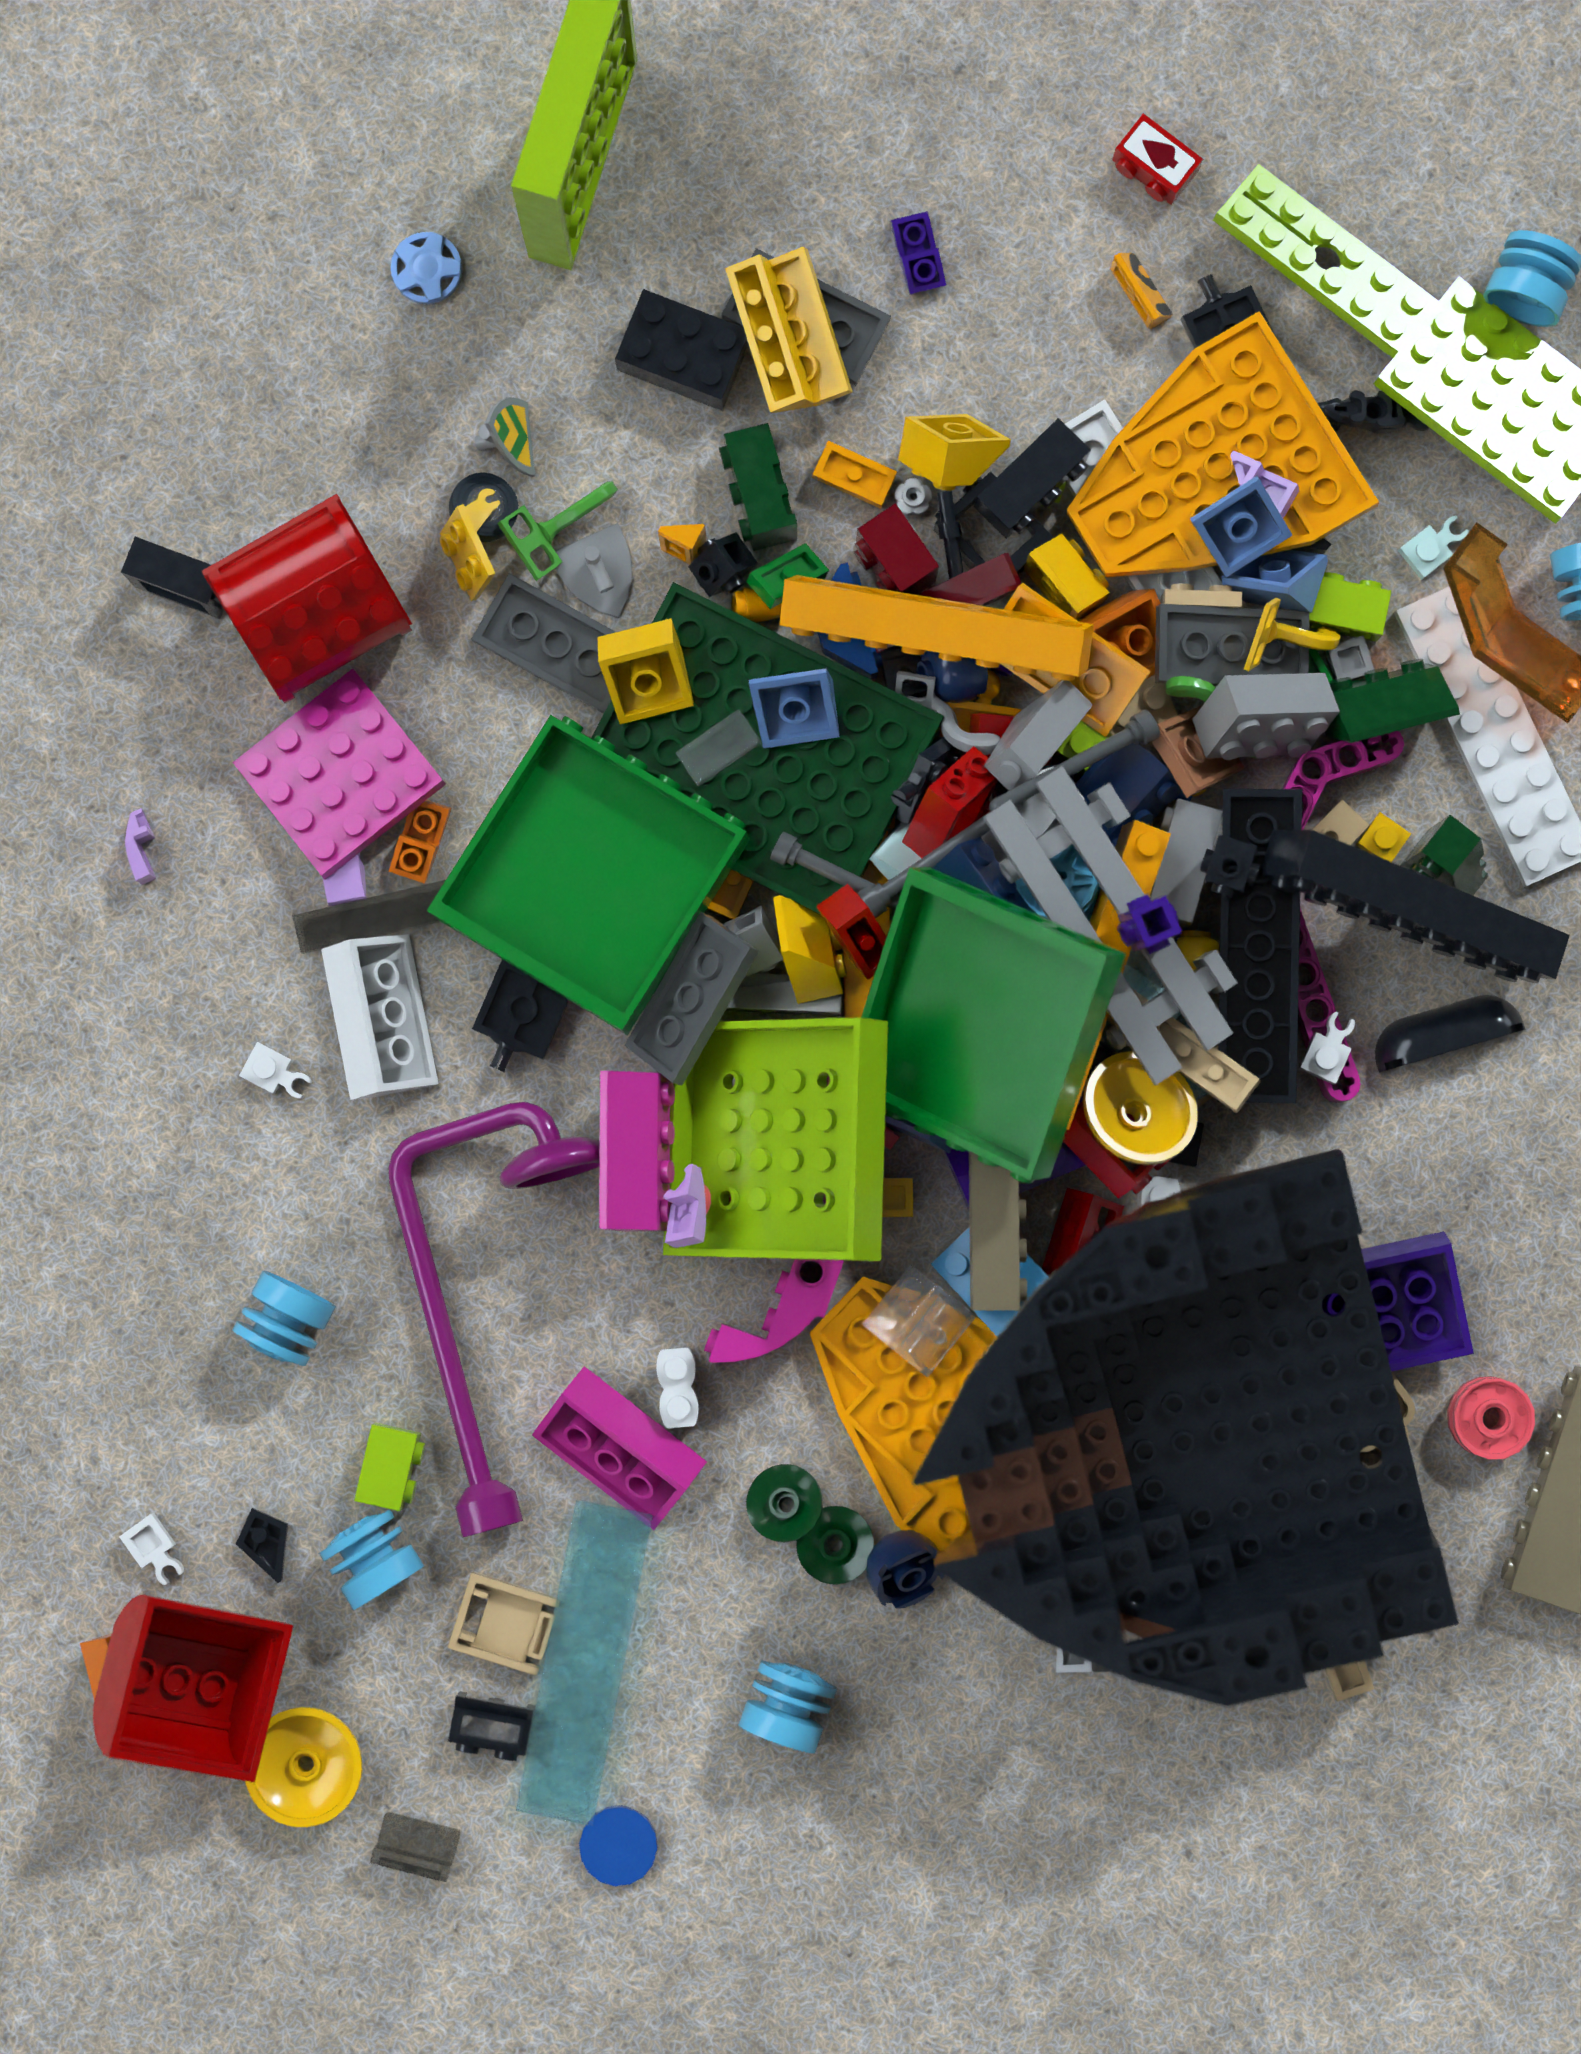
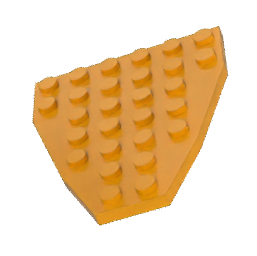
M1260 311L1192 350L1113 439L1067 508L1068 517L1105 577L1184 572L1217 566V562L1199 536L1190 518L1240 487L1230 456L1233 450L1261 462L1265 470L1297 483L1299 487L1297 496L1283 518L1292 536L1261 556L1312 545L1378 506L1379 501Z
M862 1276L824 1318L814 1326L809 1334L837 1413L894 1523L901 1530H913L928 1537L937 1546L939 1551L942 1552L946 1550L954 1539L964 1535L971 1528L958 1476L916 1486L913 1485V1478L970 1370L997 1336L980 1318L946 1302Z

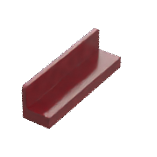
M1004 553L917 595L987 606L1014 593L1022 583L1009 553ZM888 644V647L885 649L875 648L878 654L893 650L899 646Z

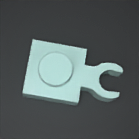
M1457 516L1448 518L1438 533L1429 525L1398 550L1421 580L1454 555L1447 547L1449 544L1459 543L1467 536L1468 529L1460 535H1453L1450 532L1449 525L1457 520Z

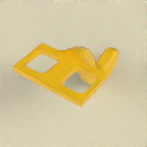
M1274 598L1265 604L1244 670L1250 671L1258 666L1266 644L1275 639L1310 649L1327 651L1337 648L1341 636L1329 627H1318L1317 631L1313 632L1276 622L1275 617L1281 599Z

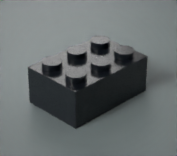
M643 289L615 357L617 371L723 411L749 343L744 327Z

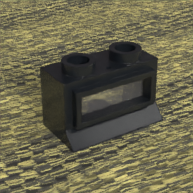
M459 1691L455 1698L448 1742L456 1743L455 1750L460 1752L478 1754L479 1748L495 1750V1758L517 1761L518 1755L525 1756L528 1751L536 1705L528 1704L527 1707L505 1704V1700L498 1698L484 1700L468 1697L467 1692Z

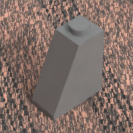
M1061 680L1015 715L984 767L1008 791L1029 781L1043 768L1091 709L1093 704L1070 681Z

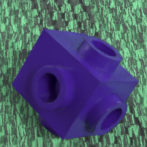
M1148 894L1127 902L1126 905L1129 910L1117 915L1120 924H1118L1120 937L1126 946H1131L1133 952L1146 948L1148 955L1170 946L1168 938L1182 932L1178 924L1177 912L1168 901L1166 895L1153 900L1150 899ZM1143 919H1144V920L1147 922V924H1148V930L1146 929V926H1145V924H1144V922H1143Z

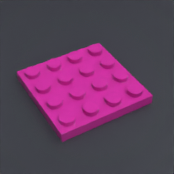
M353 668L232 762L324 879H327L446 785Z

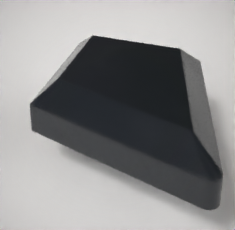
M252 1508L236 1545L277 1583L283 1580L288 1523Z

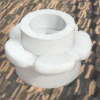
M909 478L906 480V483L899 484L895 490V499L898 500L897 506L904 514L920 515L929 508L928 503L932 500V491L928 485L922 484L923 482L920 479ZM912 493L916 494L917 499H910V495Z

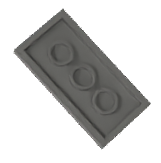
M757 248L751 256L754 257L760 254L768 260L775 258ZM817 279L849 382L857 386L891 320V316ZM732 293L721 314V318L743 327Z
M508 573L471 638L472 641L603 714L611 701L598 662L597 637L615 633V631Z
M1159 604L1156 606L1155 683H1166L1172 677L1188 676L1210 682L1213 686H1218L1225 675L1304 674L1309 671V648L1275 639L1266 644L1260 664L1247 671L1244 670V666L1263 613L1262 609ZM1277 611L1276 622L1309 631V612Z
M700 912L624 1046L672 1083L682 1086L758 955L759 950L710 915Z

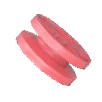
M1493 1376L1476 1377L1463 1383L1452 1395L1447 1409L1448 1428L1454 1440L1467 1452L1489 1460L1506 1459L1520 1452L1530 1441L1535 1427L1534 1407L1528 1395L1515 1383ZM1494 1407L1498 1411L1499 1420L1495 1426L1487 1428L1483 1423V1415L1487 1409Z

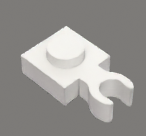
M1334 1012L1329 1016L1326 1024V1036L1317 1032L1313 1034L1298 1069L1333 1085L1336 1084L1352 1049L1341 1043L1355 1026V1020L1350 1019L1345 1030H1338L1334 1023L1338 1012Z
M259 1042L256 1043L239 1075L273 1094L282 1085L291 1096L297 1099H303L304 1096L295 1092L293 1088L294 1082L298 1079H304L312 1083V1079L309 1076L299 1072L291 1073L288 1071L293 1060Z
M151 1513L119 1536L141 1568L146 1567L152 1562L155 1566L156 1577L161 1584L167 1585L170 1583L164 1575V1569L167 1565L173 1566L179 1575L184 1573L182 1563L170 1557L167 1552L176 1543L154 1513Z

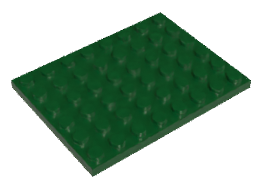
M673 582L652 623L672 618L682 649L694 706L619 724L611 700L591 739L594 740L596 735L606 739L616 747L613 751L624 759L629 754L636 757L648 766L646 772L656 778H659L661 774L668 776L681 786L678 790L690 798L695 793L713 804L711 811L721 817L729 813L744 822L746 826L743 830L748 833L750 841L732 870L821 915L816 906L844 886L797 863L794 866L788 863L783 866L771 860V854L783 831L797 837V842L803 845V850L862 878L871 862L869 858L877 850L899 807L891 799L892 792L899 789L908 780L918 755L932 745L941 728L944 716ZM826 668L833 679L839 737L763 748L749 680Z

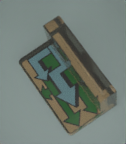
M386 1812L370 1863L447 1882L451 1874L461 1831L456 1828L394 1812Z

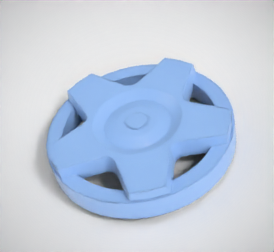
M420 232L402 240L396 247L391 260V275L397 289L406 298L416 303L432 304L446 299L455 291L462 276V262L457 249L447 238L433 232ZM426 240L422 247L412 245L418 241ZM444 246L450 250L454 259L443 256ZM401 259L406 267L398 275V262ZM453 277L449 286L442 291V280ZM421 287L425 296L413 294L408 290Z

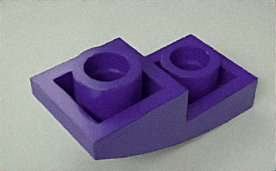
M928 211L891 220L890 224L909 295L946 286L939 249L936 248Z

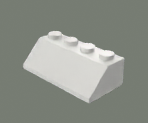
M409 934L349 939L321 949L350 1100L379 1097L437 1085L438 1079Z

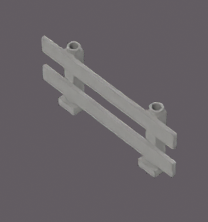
M1063 766L1035 783L1058 819V825L1040 837L1035 838L1011 799L983 818L1008 856L999 863L1004 877L1010 883L1022 878L1048 920L1102 943L1049 859L1074 844L1118 915L1128 911L1126 903L1145 894L1101 825L1105 824L1107 829L1123 822L1131 815L1110 783L1087 795L1091 802L1087 805ZM1143 919V922H1144V924H1145V926H1146V929L1148 930V924H1147V922ZM1172 937L1168 938L1170 946L1148 955L1146 948L1141 950L1166 989L1142 1005L1120 971L1107 1009L1108 1014L1115 1023L1106 1030L1109 1041L1117 1050L1129 1045L1154 1085L1159 1084L1182 1068L1157 1029L1158 1025L1179 1011L1205 1051H1208L1233 1034L1208 992L1212 991L1213 994L1225 992L1237 984V981L1217 950L1206 952L1192 962L1197 968L1193 971Z

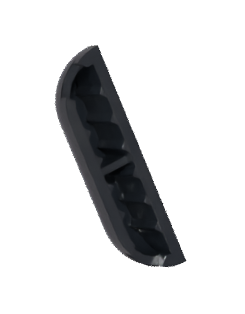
M1492 995L1475 996L1392 1022L1383 1030L1378 1038L1375 1048V1061L1380 1073L1526 1029L1521 1015L1508 1001Z

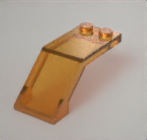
M1476 522L1443 567L1472 654L1479 661L1568 724L1581 707V655L1516 610L1499 560L1500 554L1508 544Z

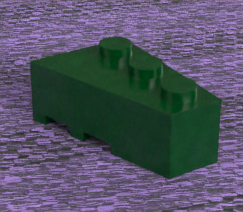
M764 423L724 434L725 446L719 447V453L724 470L731 468L735 481L729 483L728 486L733 505L741 504L744 519L738 520L743 542L750 541L753 551L797 540L798 523L795 513L792 514L788 489L783 481L780 462L769 424Z
M1451 814L1428 829L1400 865L1471 895L1477 892L1488 877V873L1483 870L1486 867V862L1481 859L1484 855L1482 839Z

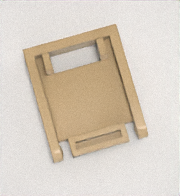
M472 1571L448 1648L528 1674L538 1675L540 1667L533 1663H527L526 1659L529 1656L542 1661L556 1618V1614L542 1610L544 1604L559 1608L561 1599ZM473 1595L488 1599L477 1634L462 1630Z

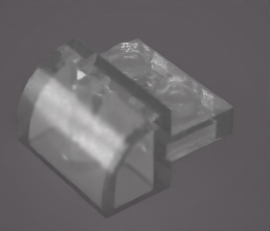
M910 1264L862 1325L928 1378L976 1316L938 1284L934 1283Z

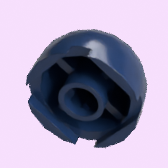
M925 650L924 655H921L920 662L917 664V674L936 677L934 693L939 699L950 703L971 702L980 699L977 695L985 693L988 682L987 667L976 665V659L962 657L961 661H947L939 659V653Z
M901 1530L884 1536L873 1547L867 1558L866 1577L882 1605L886 1606V1603H892L896 1609L915 1605L932 1594L935 1590L932 1584L938 1575L943 1580L944 1575L935 1570L934 1567L935 1558L940 1551L928 1537L913 1530Z

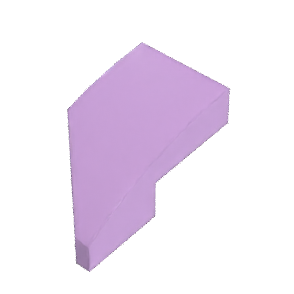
M1233 450L1230 456L1239 485L1241 486L1255 476H1258L1280 515L1284 518L1299 492L1298 484L1265 470L1261 462Z
M140 808L130 814L126 829L125 847L134 878L137 882L144 885L157 878L141 844L154 839L155 836L143 809Z
M688 1164L684 1169L686 1173L685 1179L674 1191L669 1189L663 1196L665 1200L673 1203L670 1206L665 1243L674 1248L704 1242L706 1228L705 1189L701 1168L694 1164Z

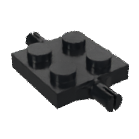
M1212 274L1207 275L1206 279L1203 277L1198 280V284L1207 301L1199 309L1187 313L1181 318V322L1194 349L1259 311L1272 330L1251 285L1234 293L1220 294Z
M944 737L921 752L908 780L899 789L892 792L891 799L895 805L899 806L895 818L907 825L911 823L928 787L966 752L955 748Z
M503 959L500 962L472 1030L490 1037L499 1045L490 1067L495 1069L498 1067L499 1071L505 1072L513 1051L526 1052L544 1060L569 1000Z

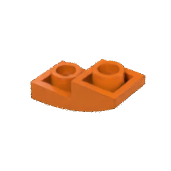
M426 800L410 812L407 816L403 832L399 835L388 872L426 883L452 808Z

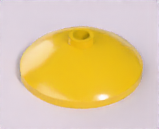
M1126 1051L1105 1059L1095 1068L1087 1080L1083 1095V1106L1088 1125L1098 1141L1119 1158L1137 1164L1162 1163L1179 1154L1192 1139L1197 1126V1104L1190 1085L1179 1071L1159 1084L1154 1085L1133 1051ZM1126 1113L1131 1114L1135 1118V1122H1132L1126 1116Z
M296 1707L281 1711L270 1719L255 1783L245 1781L247 1790L257 1807L276 1822L292 1827H312L323 1824L339 1815L354 1798L362 1777L361 1750L357 1739L349 1727L338 1717L325 1710L313 1707ZM308 1756L313 1760L314 1766L311 1770H305L301 1767L300 1760L302 1757Z

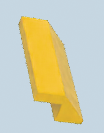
M803 246L770 260L759 254L725 268L771 413L819 406L853 392L807 248Z

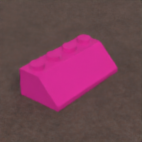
M600 1071L599 1229L623 1232L667 1231L670 1206L673 1203L665 1200L663 1196L670 1189V1183L673 1182L675 1174L673 1161L670 1160V1144H673L675 1137L674 1124L670 1121V1105H673L675 1100V1089L673 1083L660 1073Z
M585 1366L562 1392L532 1434L538 1441L653 1530L656 1529L707 1463L693 1449L686 1446L662 1425L650 1418Z

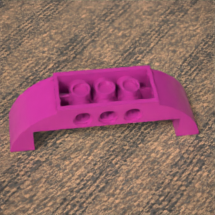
M829 1076L827 1077V1080H826L827 1086H828L829 1083H830V1077H829ZM824 1195V1197H823V1204H824V1205L826 1204V1199H825L826 1195ZM794 1259L790 1273L782 1270L775 1289V1293L782 1295L777 1310L769 1307L761 1330L769 1332L767 1338L722 1323L719 1330L712 1328L704 1351L711 1353L709 1362H738L762 1356L780 1348L796 1337L816 1316L824 1318L844 1260ZM806 1261H815L821 1267V1277L815 1283H806L800 1277V1267Z

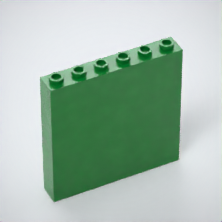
M550 715L428 907L427 912L440 922L628 1036L655 993L700 912L705 913L750 841V837L743 830L746 824L735 816L726 813L724 817H721L711 811L713 804L703 797L693 793L690 798L678 791L681 786L668 776L661 774L659 778H656L646 772L648 766L636 757L629 754L624 759L613 751L616 747L606 739L596 735L594 740L582 734L581 732L584 728L569 717L564 716L562 720H559Z
M909 867L861 1018L888 1021L885 1115L896 1120L906 1119L915 1124L914 1129L916 1131L931 1136L938 1135L946 1139L945 1144L959 1151L969 1150L979 1155L978 1161L992 1167L1001 1166L1011 1171L1010 1176L1018 1181L1033 1183V1180L1049 1178L1126 954L931 867Z

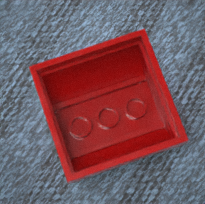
M337 494L202 570L205 579L278 698L282 699L285 704L295 698V693L398 634L404 636L412 631L410 625H412L411 620Z
M145 1594L135 1596L126 1604L114 1623L93 1704L94 1734L96 1742L103 1752L102 1755L109 1758L255 1783L294 1625Z

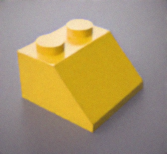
M969 414L905 417L898 461L911 468L913 474L932 481L935 488L951 491L955 490L956 486L972 485L1010 447L1011 439Z
M1060 534L1029 553L1024 571L1051 603L1074 619L1079 620L1107 600L1110 594L1107 590L1109 583L1097 568L1091 570L1083 560L1085 553L1074 539L1068 541L1063 534Z
M672 618L597 637L598 662L619 724L694 706L685 661Z
M781 895L773 897L781 954L797 1003L800 1004L843 994L841 978L847 977V971L843 955H837L836 950H840L842 947L824 918L792 899Z

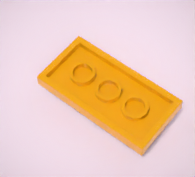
M1024 583L1017 587L1004 610L1079 622ZM1094 632L1088 671L1080 676H1075V680L1070 682L1093 704L1081 721L1104 737H1107L1151 671ZM1000 663L1043 694L1061 681L1052 678V672L1037 670L1036 674H1022L1013 671V665Z

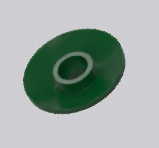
M791 1464L775 1465L761 1472L752 1482L746 1498L747 1515L754 1529L765 1538L781 1543L799 1540L810 1533L818 1523L823 1508L822 1492L815 1478L803 1468ZM791 1498L794 1506L791 1511L784 1512L782 1510V1502L785 1499Z
M843 1506L823 1507L820 1519L813 1530L803 1538L796 1540L798 1559L805 1571L814 1579L833 1585L848 1583L859 1577L866 1570L867 1558L874 1547L873 1534L865 1519L854 1510ZM831 1537H839L842 1540L843 1544L840 1550L831 1551L828 1548L827 1542Z

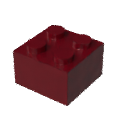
M896 503L857 528L855 543L857 550L854 551V554L866 571L871 568L876 574L879 581L875 584L878 589L917 595L936 582L939 565Z

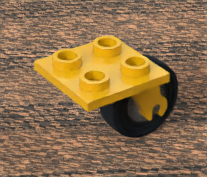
M484 472L471 474L457 484L449 501L450 518L440 532L441 548L447 557H451L456 567L455 574L458 585L463 591H467L471 601L480 597L496 574L481 542H492L505 536L497 523L518 509V500L512 487L501 477ZM518 515L509 520L510 528L515 524Z

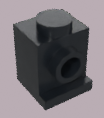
M902 648L881 652L885 687L895 691L898 671L908 670L910 673L917 674V664L920 662V655L901 652ZM910 680L903 682L902 692L907 696L920 698L926 696L927 687L926 684H922L920 681Z

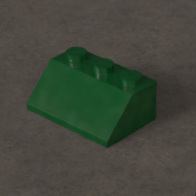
M1413 659L1402 662L1400 664L1401 669L1388 672L1387 668H1379L1365 672V678L1352 682L1351 677L1329 681L1340 712L1330 723L1325 734L1352 743L1460 715V711L1439 667L1424 663L1423 659Z

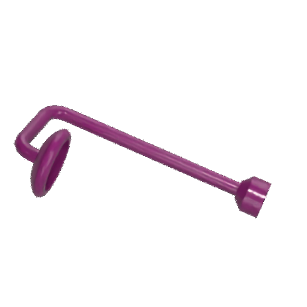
M529 1102L509 1103L415 1133L401 1141L392 1153L388 1166L392 1196L470 1486L464 1490L455 1506L463 1538L521 1522L523 1517L516 1491L498 1480H492L414 1188L411 1169L415 1160L424 1154L516 1125L530 1127L537 1137L538 1145L524 1150L505 1166L500 1174V1183L503 1187L507 1189H521L576 1176L599 1167L600 1140L579 1136L561 1138L552 1116L540 1106Z

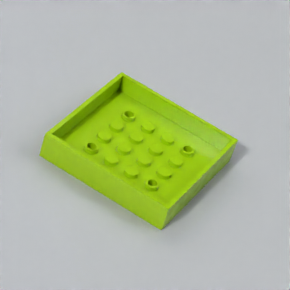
M569 0L511 183L528 258L572 271L638 60L631 0Z
M825 1018L718 1022L683 1085L673 1083L675 1100L673 1105H670V1121L673 1122L675 1129L674 1142L670 1144V1160L673 1161L675 1170L674 1180L670 1183V1189L676 1190L683 1182L686 1174L684 1169L688 1164H694L701 1168L704 1185L708 1187L711 1194V1205L706 1214L704 1242L674 1248L665 1243L667 1231H664V1256L881 1261L888 1021L867 1018ZM829 1076V1077H830V1083H829V1085L827 1086L826 1080H827V1077ZM733 1078H735L734 1087L732 1085ZM824 1195H826V1204H825V1205L823 1204V1197H824Z

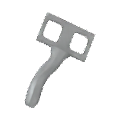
M901 671L897 672L895 692L943 715L941 731L944 738L951 745L964 752H968L974 746L984 755L992 754L1001 739L1000 736L993 733H968L961 730L953 709L934 693L936 677ZM910 679L925 682L928 686L927 696L925 698H918L903 694V681Z

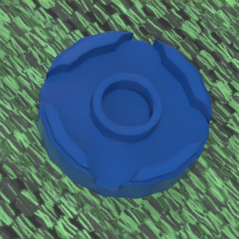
M624 1805L606 1807L595 1813L583 1828L579 1843L581 1860L588 1873L599 1882L612 1886L630 1885L643 1878L652 1867L658 1849L656 1831L650 1820L637 1810Z

